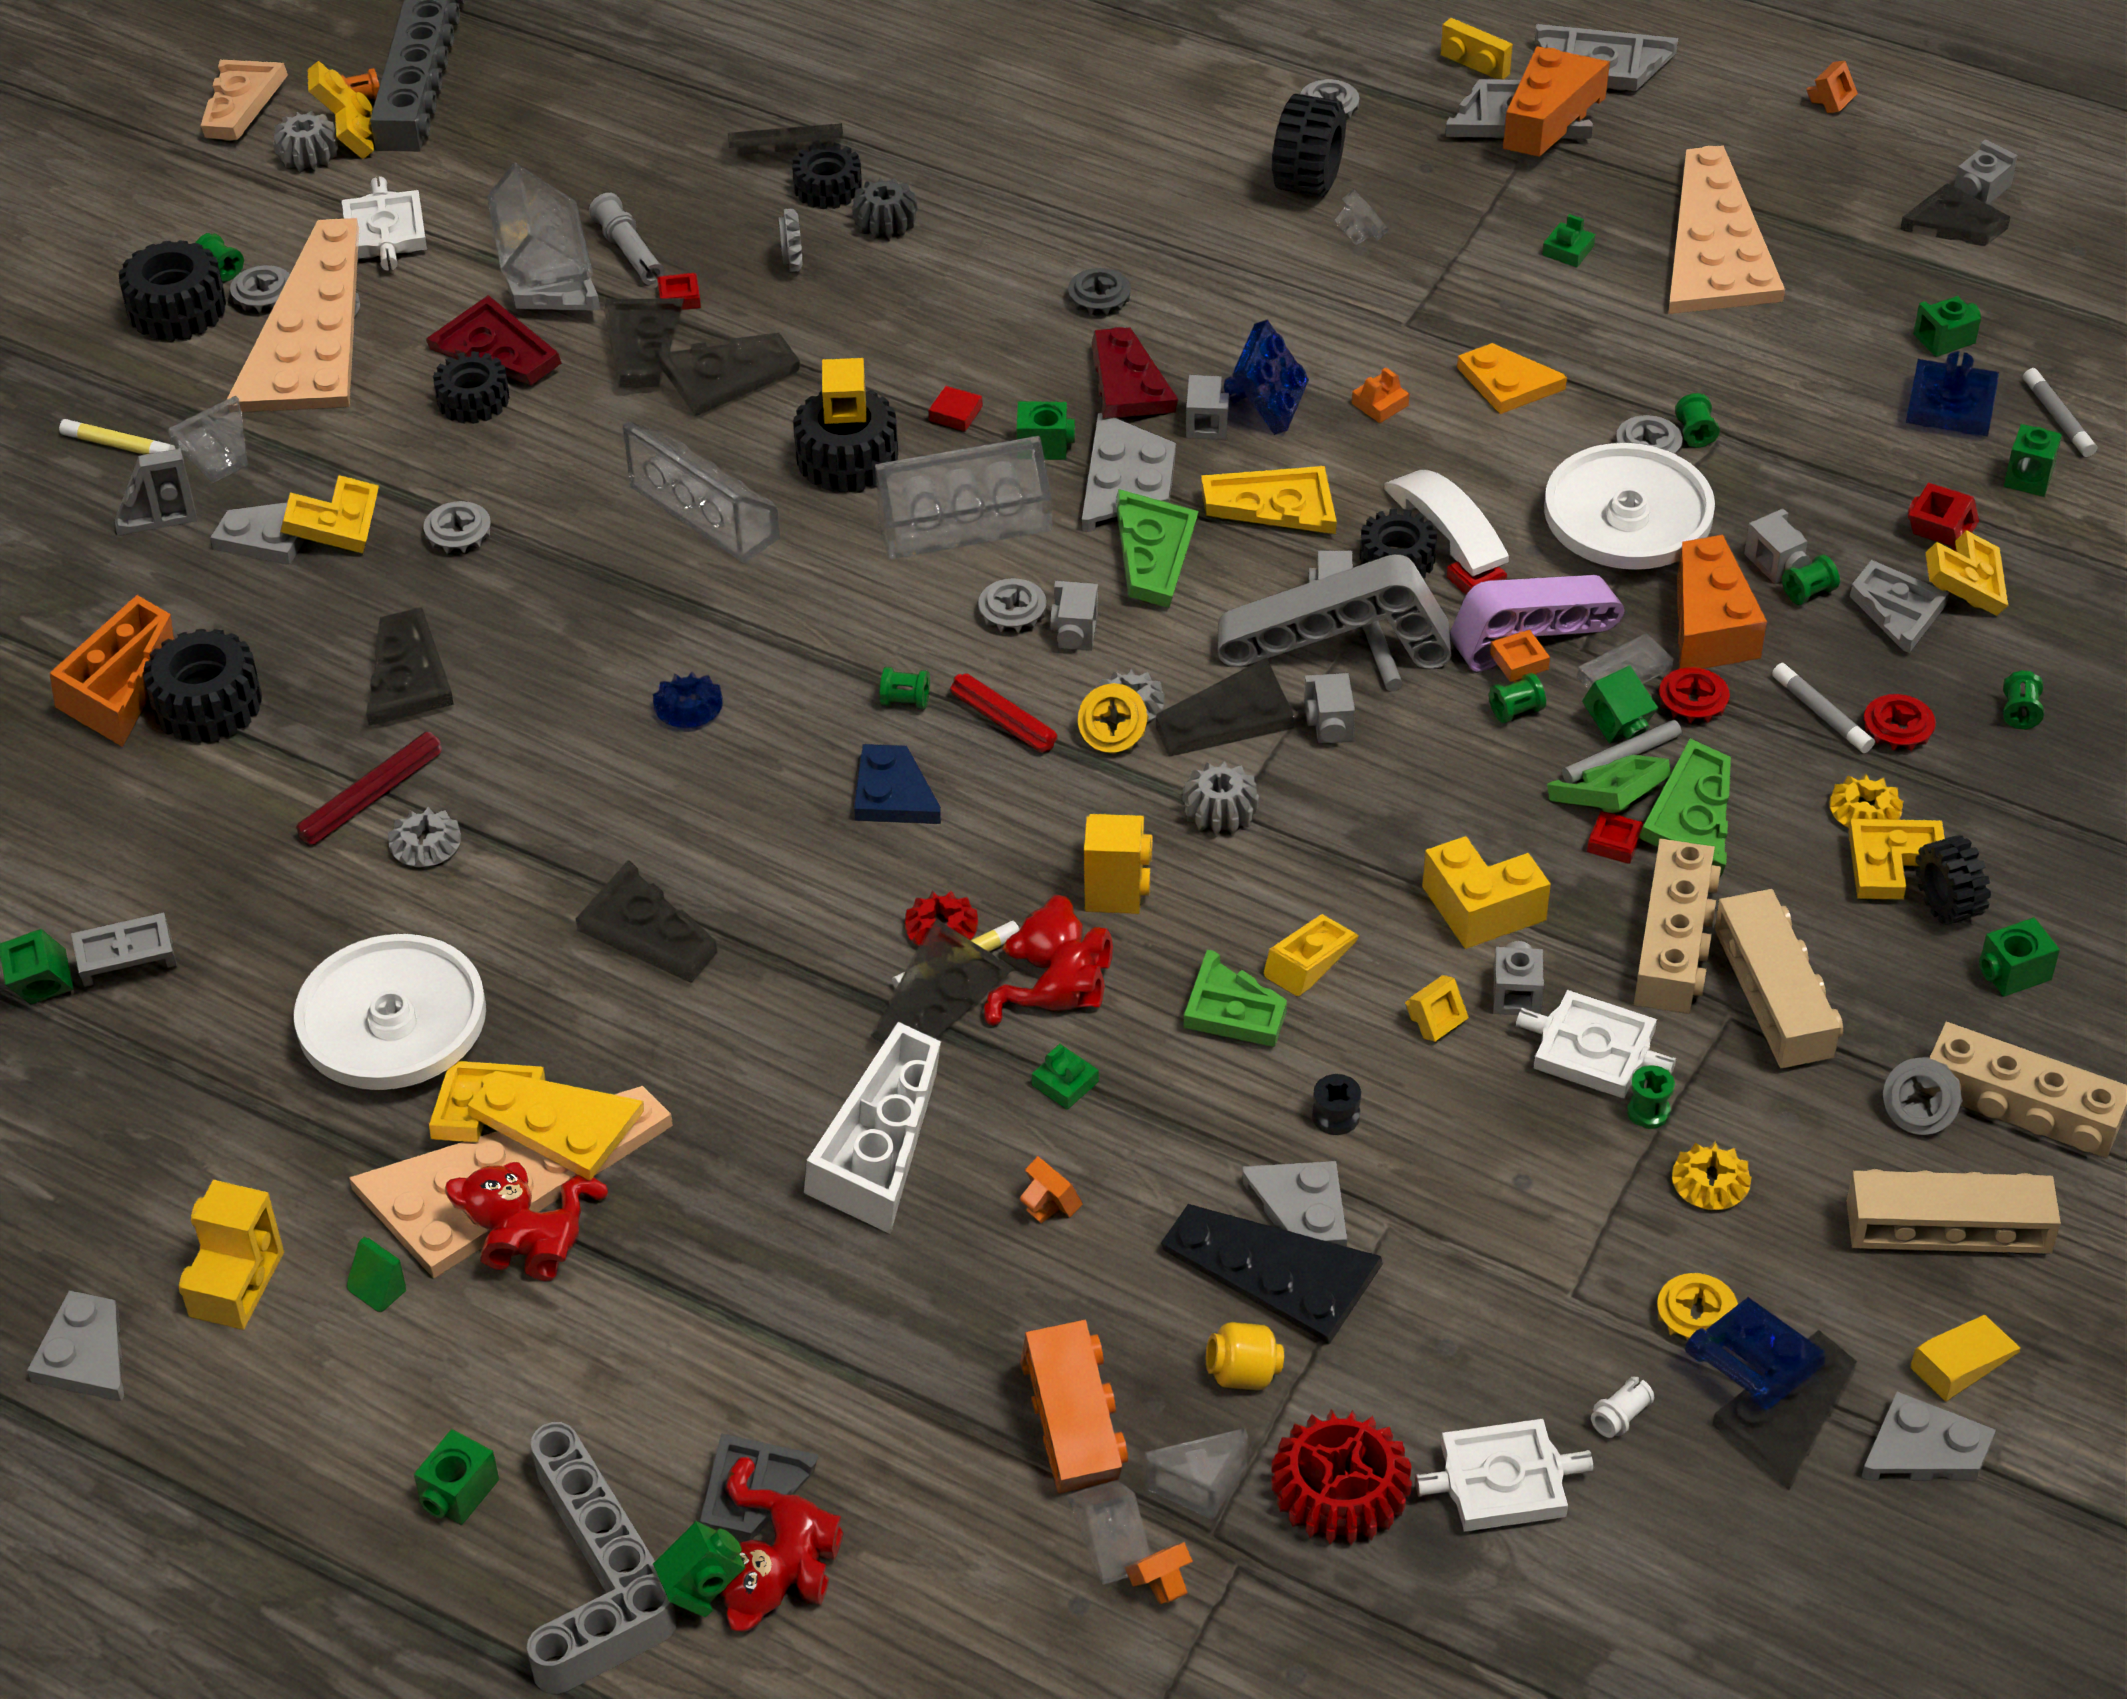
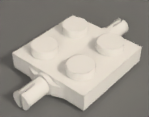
M375 177L371 180L372 194L361 198L342 200L344 219L357 218L359 225L358 259H370L380 256L381 267L384 270H389L388 260H390L391 270H394L398 264L396 259L397 253L406 254L427 250L419 190L391 192L387 190L385 178L379 177L380 186H378L377 178Z
M1567 990L1560 1006L1549 1016L1541 1015L1522 1007L1516 1021V1027L1542 1034V1043L1535 1056L1534 1069L1623 1099L1628 1092L1632 1076L1637 1069L1643 1066L1655 1065L1668 1070L1672 1074L1676 1063V1058L1674 1057L1672 1058L1649 1050L1651 1039L1655 1033L1657 1019Z
M1543 1419L1442 1433L1441 1447L1446 1462L1445 1471L1421 1475L1415 1474V1486L1418 1497L1449 1492L1450 1497L1457 1504L1464 1532L1563 1518L1567 1516L1568 1503L1562 1486L1563 1475L1593 1472V1460L1589 1450L1560 1455L1549 1440Z

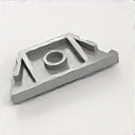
M1536 24L1535 41L1539 47L1556 48L1563 52L1610 61L1607 88L1617 91L1638 90L1677 52L1678 38L1542 24Z
M1479 79L1472 88L1471 94L1466 96L1459 104V113L1455 118L1449 117L1447 120L1446 137H1492L1503 139L1506 111L1521 80ZM1589 119L1584 121L1574 120L1567 126L1566 134L1561 138L1591 139L1593 123Z
M1098 413L1082 514V532L1095 530V522L1114 517H1117L1118 521L1116 508L1118 489L1170 503L1176 443L1117 418L1103 419L1102 413Z

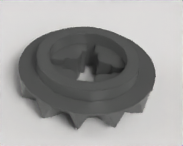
M1093 268L1084 270L1075 275L1068 285L1069 301L1075 303L1077 310L1088 309L1090 315L1096 311H1102L1107 315L1110 309L1119 311L1122 309L1123 303L1130 301L1131 285L1129 280L1120 272L1112 269ZM1095 288H1098L1103 295H1098L1095 292Z

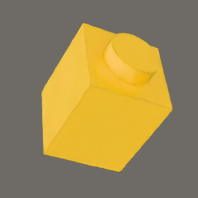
M864 358L822 360V395L825 424L866 422Z

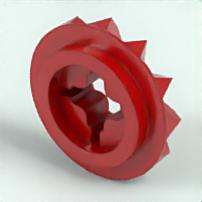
M1696 667L1680 668L1667 674L1661 681L1658 694L1661 697V708L1670 709L1673 718L1687 717L1690 724L1695 718H1700L1704 722L1709 723L1713 715L1722 716L1726 705L1729 704L1730 698L1729 688L1720 676L1709 670ZM1693 689H1697L1698 701L1689 700V695L1692 694Z
M1888 694L1874 699L1866 707L1863 718L1865 721V732L1874 735L1876 744L1889 743L1893 751L1898 745L1904 746L1910 751L1913 750L1916 744L1927 745L1931 734H1934L1936 724L1932 710L1925 703L1903 694ZM1892 717L1900 725H1906V729L1900 728L1898 724H1891Z
M932 890L928 899L916 897L913 907L906 910V933L914 944L925 950L947 952L972 940L978 929L977 909L971 907L968 897L958 899L952 890L946 896H938ZM936 914H943L945 919H948L946 929H943V925L939 924V921L935 919Z

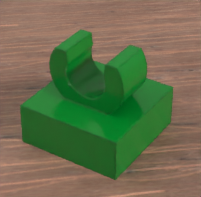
M1569 214L1567 216V224L1560 222L1543 243L1542 255L1578 267L1594 247L1596 234L1583 230V218Z
M1062 1044L1057 1045L1045 1057V1062L1032 1073V1086L1067 1110L1099 1082V1070Z

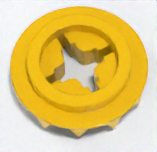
M1111 683L1095 688L1084 698L1078 712V727L1084 740L1095 750L1116 754L1123 750L1132 749L1133 745L1141 737H1144L1149 717L1145 703L1136 691L1126 685ZM1113 702L1121 716L1131 718L1117 724V730H1114L1115 736H1113L1107 723H1101L1100 720L1096 721L1097 719L1110 716Z
M1865 773L1860 780L1847 776L1843 784H1835L1829 805L1836 820L1849 828L1851 819L1899 820L1904 801L1899 799L1898 788L1887 787L1884 778L1877 781L1870 780ZM1859 797H1863L1866 801L1875 800L1874 806H1871L1866 801L1859 803Z
M1716 1141L1710 1147H1701L1695 1142L1690 1151H1680L1672 1170V1182L1678 1194L1690 1204L1708 1210L1727 1209L1740 1203L1748 1194L1752 1179L1748 1170V1161L1740 1160L1737 1157L1735 1148L1728 1151L1719 1149ZM1710 1166H1714L1718 1174L1713 1186L1709 1185L1706 1173L1707 1168Z
M1701 1273L1682 1274L1669 1280L1662 1287L1658 1295V1321H1662L1668 1326L1670 1336L1674 1334L1685 1336L1688 1344L1692 1343L1695 1339L1705 1340L1711 1345L1718 1336L1728 1337L1732 1326L1737 1322V1299L1732 1290L1715 1277ZM1701 1298L1703 1313L1700 1318L1692 1319L1691 1309L1697 1303V1299Z

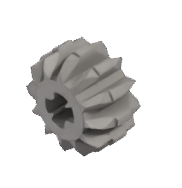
M313 111L303 115L296 112V116L283 117L282 123L274 126V150L278 155V159L284 162L286 168L297 167L299 172L305 168L315 170L318 165H329V159L337 156L338 138L336 137V128H334L333 122L328 121L326 114L315 116Z
M1225 761L1220 767H1214L1206 762L1203 771L1192 770L1189 781L1185 782V788L1182 791V801L1184 802V812L1187 815V821L1195 822L1198 831L1211 828L1215 836L1218 835L1220 830H1228L1235 835L1238 826L1249 827L1252 816L1256 814V809H1258L1259 795L1257 794L1254 776L1245 775L1242 765L1231 769L1228 768Z

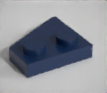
M863 744L854 805L855 821L941 824V807L908 747L901 745Z

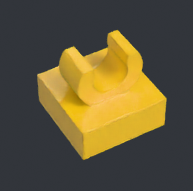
M1440 976L1405 1002L1409 1016L1412 1021L1418 1023L1423 1039L1436 1042L1469 1018L1457 983L1453 977Z

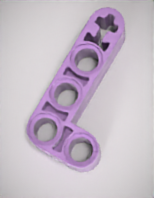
M1597 575L1485 581L1475 585L1465 596L1450 631V640L1473 671L1482 672L1491 669L1497 664L1490 655L1491 641L1529 629L1534 636L1603 632L1613 628L1620 622L1625 609L1606 582Z

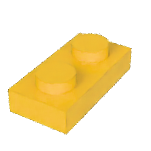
M1453 18L1448 19L1442 25L1440 55L1495 79L1504 80L1510 75L1512 43Z

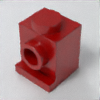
M1929 482L1921 495L1916 496L1912 500L1908 509V519L1910 520L1913 534L1949 545L1956 552L1955 540L1966 530L1973 533L1979 523L1974 496Z

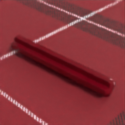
M424 732L308 815L296 826L300 839L304 840L308 845L316 844L431 761L442 751L441 742L438 737H435L431 732Z

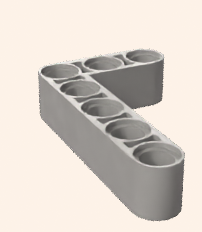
M1389 555L1223 613L1218 621V656L1226 665L1242 667L1387 618L1413 662L1424 669H1437L1446 665L1451 657L1450 626L1446 615L1415 564L1403 555Z
M551 1422L538 1428L531 1438L530 1445L536 1474L540 1484L606 1594L540 1626L528 1639L527 1652L535 1684L544 1692L560 1694L664 1642L675 1631L677 1619L674 1604L669 1602L653 1563L655 1560L580 1438L569 1425L562 1422ZM586 1492L581 1495H574L575 1493ZM601 1530H609L608 1532L602 1534L597 1533ZM634 1568L632 1571L626 1573L619 1572L623 1569ZM647 1608H658L657 1610L652 1612H642ZM600 1632H611L606 1636L595 1637ZM562 1656V1658L553 1662L546 1661L550 1657Z

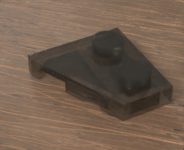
M1947 183L1902 217L1900 229L1912 233L1915 225L1937 229V238L1957 239L1969 244L1986 246L2008 229L2010 216Z

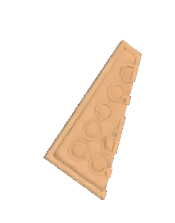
M1724 145L1686 149L1668 314L1783 302L1785 288Z
M357 218L317 220L225 402L228 413L350 407L359 244Z
M643 1086L615 1094L644 1101V1112L595 1175L673 1126L671 1113ZM496 1131L480 1136L479 1142L464 1141L349 1177L351 1188L434 1279L480 1250L488 1234L492 1231L473 1224L462 1210L454 1208L445 1193L447 1181L458 1177L467 1178L474 1171L486 1166H504L510 1162H519L527 1172L528 1186L532 1193L529 1209L539 1212L561 1198V1185L578 1174Z

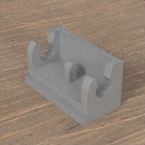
M164 912L71 933L78 972L84 987L94 985L92 975L161 959L166 960L168 968L177 966L172 937Z

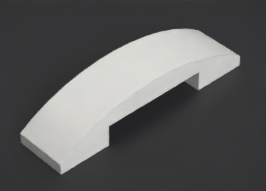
M1418 470L1384 483V490L1403 509L1410 510L1416 507L1450 540V555L1472 576L1509 562V555L1489 521L1475 503L1449 479L1433 471Z

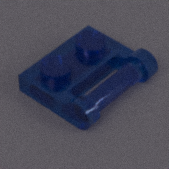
M1749 1297L1706 1330L1700 1328L1695 1331L1688 1339L1685 1347L1686 1353L1698 1362L1707 1361L1751 1393V1400L1764 1410L1773 1407L1825 1365V1351ZM1726 1346L1766 1376H1760L1722 1347Z

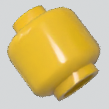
M1236 1322L1225 1323L1218 1330L1217 1334L1212 1333L1208 1339L1205 1357L1206 1368L1209 1374H1214L1215 1380L1221 1387L1264 1390L1270 1384L1273 1375H1279L1283 1369L1284 1349L1282 1344H1276L1274 1333L1266 1325Z

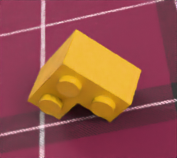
M1090 814V816H1087L1084 843L1085 912L1140 914L1141 895H1150V868H1143V865H1150V862H1152L1153 835L1144 834V816Z
M1467 836L1425 850L1422 887L1464 949L1547 920L1551 883L1529 853L1487 866Z
M213 1180L204 1197L198 1198L192 1209L191 1223L197 1233L200 1251L192 1266H187L184 1269L179 1282V1292L183 1296L189 1317L244 1330L284 1254V1249L268 1192Z

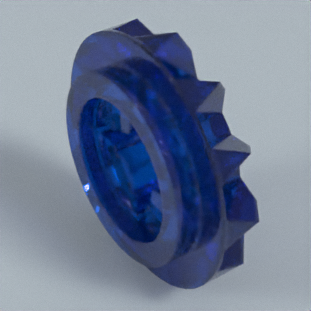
M692 671L688 677L681 678L674 673L671 682H660L658 692L653 694V706L657 717L664 723L678 728H693L710 722L720 713L723 706V696L720 685L713 684L709 675L697 678ZM693 694V695H695V698H696V699L693 700V699L688 698V697H690V696ZM680 696L686 697L687 699H685L684 701H680Z

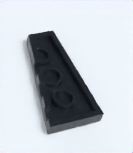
M1187 1204L1161 1242L1165 1252L1328 1344L1331 1343L1383 1265L1382 1258L1379 1255Z

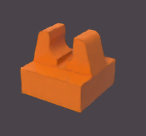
M1845 60L1833 62L1814 80L1816 86L1806 89L1811 103L1824 104L1827 114L1840 112L1858 94Z
M1385 367L1380 375L1375 378H1367L1362 386L1352 391V404L1378 423H1382L1409 406L1410 393L1401 388L1399 376Z
M1530 629L1491 641L1490 655L1510 682L1514 681L1516 683L1521 681L1522 676L1528 673L1537 675V673L1549 670L1550 656Z
M1039 1156L1025 1169L1031 1184L1021 1195L1020 1201L1028 1207L1026 1211L1038 1222L1043 1223L1058 1210H1061L1070 1218L1083 1205L1073 1185Z
M1185 1542L1164 1548L1124 1568L1133 1587L1148 1583L1159 1604H1163L1165 1602L1169 1603L1188 1593L1179 1568L1193 1562Z

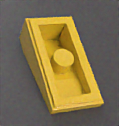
M1321 914L1269 949L1264 976L1295 996H1300L1309 990L1355 944L1359 935Z
M1982 1315L1931 1338L1915 1348L1910 1368L1946 1402L2018 1354L2021 1348L1986 1315Z

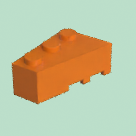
M1537 46L1506 111L1503 149L1540 157L1566 134L1567 126L1574 120L1581 121L1592 104L1595 102L1600 104L1606 98L1610 61L1563 52L1556 48Z
M1717 535L1683 541L1677 575L1679 669L1687 667L1705 669L1761 659L1767 620L1724 536Z
M136 595L49 673L55 708L123 747L149 698L143 677L145 674V662L151 660L149 655L154 649L162 648V642L168 638L174 639L171 614Z
M1086 1319L1026 1332L1020 1364L1023 1374H1030L1035 1395L1031 1396V1402L1035 1414L1039 1413L1044 1432L1043 1443L1058 1494L1119 1481L1122 1464L1128 1462V1452L1123 1433H1114L1109 1414L1116 1413V1405L1110 1383H1101L1097 1367L1104 1364L1099 1336L1097 1334H1089Z

